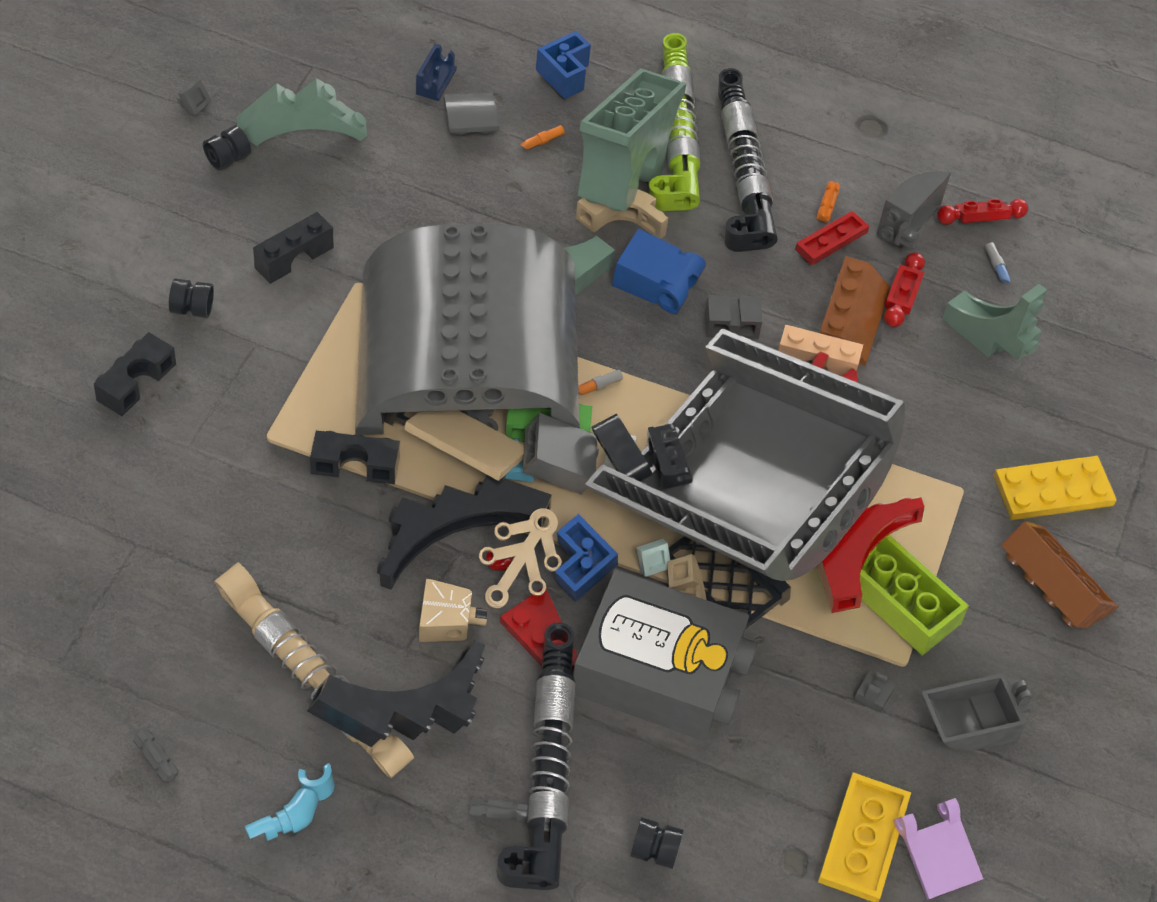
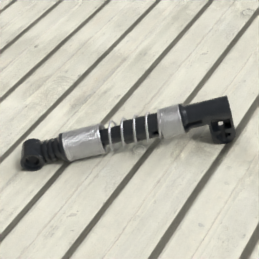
M728 68L719 74L718 96L723 105L721 108V118L728 149L731 151L730 158L733 160L732 168L735 170L734 177L737 179L736 186L740 205L746 215L733 216L727 220L725 245L734 252L767 249L774 246L778 240L771 212L773 199L769 182L766 178L767 173L764 169L765 164L762 160L763 156L760 150L752 108L745 98L742 85L743 75L737 69Z
M561 622L549 625L545 631L542 673L538 676L534 713V727L536 729L533 732L536 736L544 739L543 742H537L532 746L536 750V757L531 760L535 765V772L530 775L534 780V787L529 790L532 795L529 797L527 827L531 832L530 847H507L501 851L497 860V878L504 886L511 888L551 890L558 888L560 882L562 834L566 831L568 825L569 800L565 792L570 787L569 782L566 780L570 773V767L566 762L571 758V752L567 748L572 743V738L568 733L573 728L575 679L571 673L574 632L570 626ZM561 640L565 644L557 645L554 644L552 641ZM536 731H540L544 733V735L538 734ZM564 735L569 738V743L565 747L561 745L562 736ZM543 744V747L539 749L535 747L536 745ZM544 831L549 832V843L543 842ZM523 861L529 862V874H522ZM516 864V870H510L509 865Z

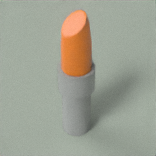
M618 369L606 375L592 378L591 381L578 386L579 394L584 395L595 390L598 391L606 388L607 385L622 380V372Z

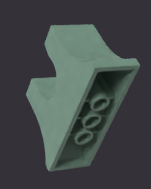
M640 68L581 121L579 131L583 137L584 151L578 196L586 198L591 203H600L609 206L612 210L625 212L635 200L639 180L650 182L652 178L662 174L671 129L687 83Z

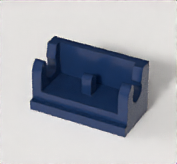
M435 43L416 75V94L439 101L456 72L457 66H455L454 52L450 50L448 58L441 54V45Z

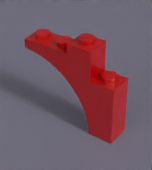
M921 497L915 499L904 498L889 504L878 503L866 508L829 555L817 565L831 613L860 608L863 594L860 573L866 559L873 549L893 532L911 524L922 522L925 506Z

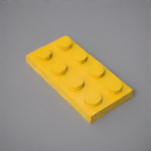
M1098 456L996 469L993 475L1010 520L1114 506L1117 500Z
M853 772L818 883L871 902H879L899 836L894 820L905 816L911 792Z

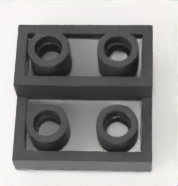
M493 92L444 95L449 133L465 135L468 132L488 134L492 131H499Z

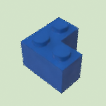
M577 31L537 49L536 71L566 99L584 90L591 44Z
M579 514L557 532L558 544L571 558L555 571L556 582L575 602L618 565V553Z

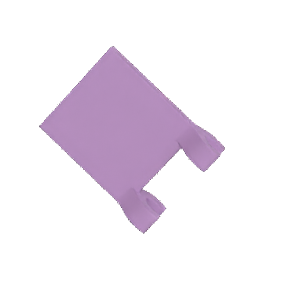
M956 798L937 804V809L944 822L917 831V823L913 813L894 820L896 829L907 845L927 900L983 879L962 825L960 807Z

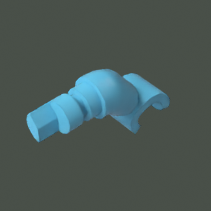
M327 763L323 766L324 775L317 780H308L306 770L299 769L298 777L301 789L297 790L290 802L283 806V810L275 813L276 817L271 818L269 815L245 825L244 828L248 837L251 839L264 833L266 840L269 841L278 837V832L282 831L285 834L292 831L296 833L306 828L313 820L318 802L328 798L334 791L335 784L331 765Z

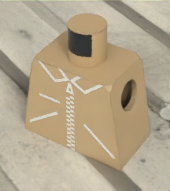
M426 579L419 626V642L464 641L467 639L469 624L486 626L488 608L471 607L472 591L470 589Z

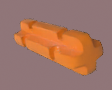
M829 181L827 183L816 217L818 221H823L824 223L830 221L840 189L838 182Z

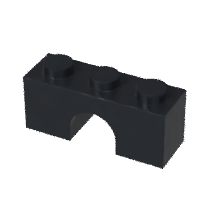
M315 212L254 246V268L270 284L292 272V262L299 253L304 251L313 260L333 249V227L318 212Z
M148 332L142 339H138L124 356L117 358L114 365L107 372L98 376L94 383L96 401L118 415L123 416L140 400L138 382L134 378L144 375L150 376L159 382L176 365L174 347Z
M316 430L310 455L311 474L339 477L340 469L345 463L359 461L367 467V481L395 484L400 459V441L390 438L366 437L360 434L350 435L334 431Z

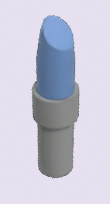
M993 242L986 244L985 249L994 271H996L1001 282L1010 284V277L1005 267L1006 264L999 255Z

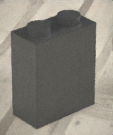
M539 413L525 427L523 473L582 494L587 489L585 483L597 471L596 460L599 449L597 448L595 434Z

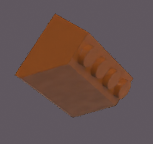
M845 256L820 329V334L863 344L859 364L866 366L891 288L871 263Z
M1024 521L1001 545L1007 551L1005 554L1007 559L1015 566H1021L1026 572L1024 577L1035 587L1038 585L1043 590V598L1051 606H1057L1063 612L1061 615L1062 619L1072 628L1076 626L1077 628L1086 629L1119 607L1044 526Z

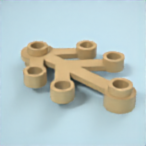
M541 508L534 511L527 521L514 524L502 522L495 527V537L500 541L508 540L511 535L528 532L530 534L525 542L496 549L484 547L480 551L479 560L484 565H491L497 560L514 557L499 583L487 589L485 601L489 607L500 609L506 605L509 598L507 591L524 564H526L530 581L528 585L529 592L533 596H541L545 592L546 583L541 579L534 550L540 538L546 556L544 559L546 570L554 572L560 568L562 563L560 556L556 554L552 534L556 531L558 521L556 515L551 510ZM546 518L549 525L542 528L538 525V520ZM506 527L509 530V534L502 537L498 534V529ZM485 551L492 552L493 559L491 561H485L482 558V554ZM551 557L556 558L558 561V565L554 568L549 567L547 564V560ZM540 582L543 586L542 591L534 592L532 584ZM494 591H499L502 593L503 598L497 602L492 599L491 594Z

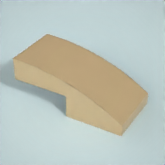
M690 554L667 561L669 588L706 600L704 584L695 556Z

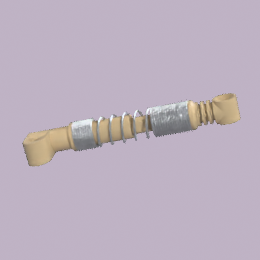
M239 562L214 581L221 596L252 628L255 639L273 658L279 657L283 661L282 668H289L292 671L291 678H298L302 682V689H307L311 686L314 688L311 699H313L318 686L330 675L326 671L327 667L334 669L335 677L342 678L341 680L350 683L344 676L337 675V669L334 665H327V658L324 655L317 654V647L314 644L307 643V636L300 634V629L279 608H273L266 601L252 576ZM343 732L352 742H358L390 779L414 759L408 747L396 735L393 736L391 732L385 740L380 739L372 747Z

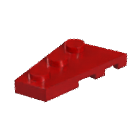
M547 589L541 596L531 595L500 616V623L542 667L545 631L553 623H562ZM561 640L552 641L554 644L557 645L565 644ZM574 647L572 657V671H574L575 663L578 658V655Z

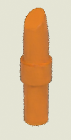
M559 125L548 131H542L520 145L528 150L538 145L546 144L550 140L565 134L564 128Z

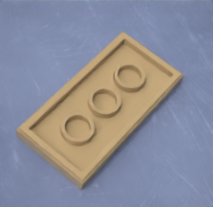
M459 410L419 411L406 421L404 430L498 481L524 458V445Z

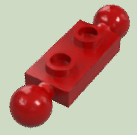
M995 198L989 199L988 202L965 201L964 204H955V208L951 205L941 206L937 211V219L944 225H950L956 219H959L962 223L1011 219V216L1019 219L1027 214L1028 204L1023 199H1014L1007 205L1002 200Z
M913 252L908 254L904 261L905 266L900 264L885 304V307L888 309L884 314V320L890 327H899L905 320V314L910 315L925 273L921 271L925 266V259L920 253Z

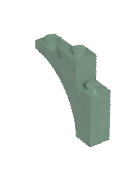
M317 78L296 95L291 90L285 89L276 83L237 116V126L243 130L249 142L256 146L274 136L305 129L335 131L351 136L359 141L367 137L365 117L361 113L345 106L343 102L337 101L335 89Z
M597 236L581 244L564 248L575 263V295L613 267L615 250Z
M1038 284L1021 296L1019 303L1013 306L993 305L963 291L947 303L942 320L987 357H990L996 351L1001 352L1005 349L1014 358L1020 360L1026 354H1033L1039 347L1040 343L1038 340L1042 331L1036 327L1038 322L1037 315L1044 307L1045 302L1043 300L1047 289Z

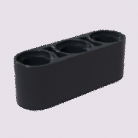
M617 413L592 426L595 437L616 471L639 482L653 475L646 459Z

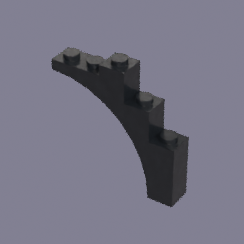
M486 475L484 482L479 481L474 495L445 485L441 495L436 494L432 507L402 497L398 507L394 506L389 516V522L392 525V537L388 545V550H390L388 556L380 560L377 568V574L380 575V585L392 590L402 571L418 554L433 543L453 533L473 527L498 525L502 522L508 524L529 520L531 514L538 509L545 508L551 510L552 494L505 478H501L498 481ZM540 518L538 520V525L543 528L546 518Z
M475 639L462 652L449 674L437 682L418 689L397 692L372 690L350 684L333 675H329L318 686L307 712L369 747H372L380 739L385 740L391 729L411 740H415L422 732L426 734L433 723H436L455 734L461 727H468L475 716L476 711L473 710L477 698L471 695L470 692L475 684V681L472 680L473 675L479 671L484 662V658L481 655L485 645Z

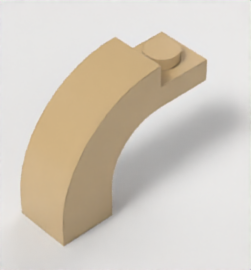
M638 189L634 202L625 212L612 210L609 206L600 203H591L586 198L577 201L576 219L592 232H596L611 221L627 220L638 224L651 235L661 239L666 235L668 217L662 211L655 208L656 198Z

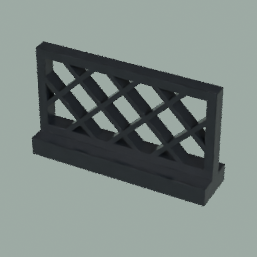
M685 536L668 548L670 561L676 559L673 555L679 550H692L694 556L695 551L712 552L711 563H698L699 569L710 570L709 582L703 581L704 588H709L708 592L705 590L706 600L731 609L748 610L749 619L746 629L778 604L782 606L790 600L791 586L786 581L772 579L737 562L738 565H735V560L733 559L731 565L715 564L716 551L704 545L696 544L695 541ZM714 570L731 572L730 583L713 582ZM734 572L747 573L751 577L750 585L733 584ZM712 589L729 590L728 602L716 601L712 597ZM732 591H750L749 603L732 602ZM753 592L766 593L771 600L766 604H752Z

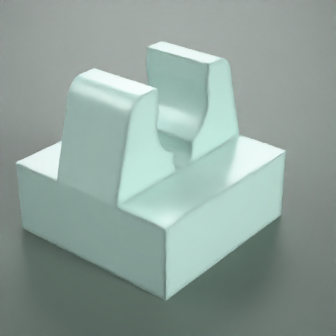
M664 539L636 548L640 572L645 577L668 570L667 561H670L668 543Z

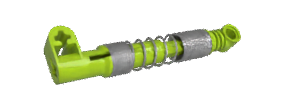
M671 33L663 38L664 69L662 75L685 82L687 85L673 122L667 146L668 166L673 175L656 176L649 182V194L656 198L655 208L660 211L692 210L700 203L698 182L700 153L697 143L693 77L687 60V40L679 33Z

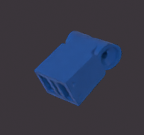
M638 228L616 263L612 286L651 303L657 302L668 313L677 314L688 297V290L696 284L704 271L706 262L700 255L691 252L682 253L680 248Z

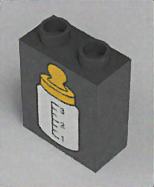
M615 569L575 663L573 674L575 679V696L706 741L714 720L729 725L732 719L740 690L727 686L731 672L747 676L754 658L758 642L744 638L749 615Z

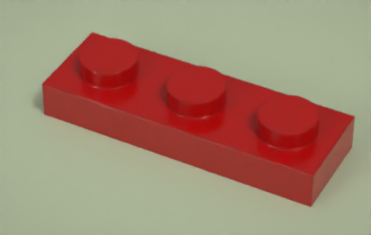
M851 211L797 242L795 250L809 264L814 265L867 234L869 225L854 211Z

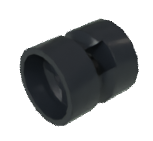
M236 125L222 131L220 137L214 135L203 141L204 153L210 164L218 171L233 164L234 160L239 161L251 154V146L247 136Z
M175 278L169 293L170 313L185 315L191 311L193 316L209 318L213 306L214 285L205 282H196L195 285H192L190 280Z
M641 817L630 857L643 861L654 858L657 865L673 869L684 830L669 825L662 829L659 827L658 822Z

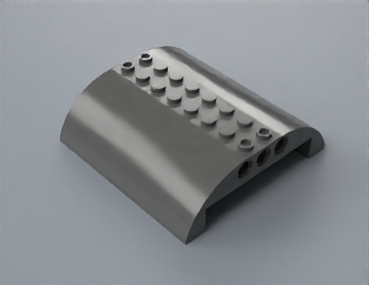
M437 225L412 229L398 234L385 241L372 253L363 271L355 434H384L385 412L551 408V418L580 428L575 263L570 254L559 243L538 231L515 225Z
M721 329L705 347L713 370L665 424H674L693 482L662 490L647 445L641 453L652 471V476L639 482L602 464L585 483V486L595 494L772 579L780 581L793 580L814 569L829 555L876 496L898 450L905 418V403L902 400Z

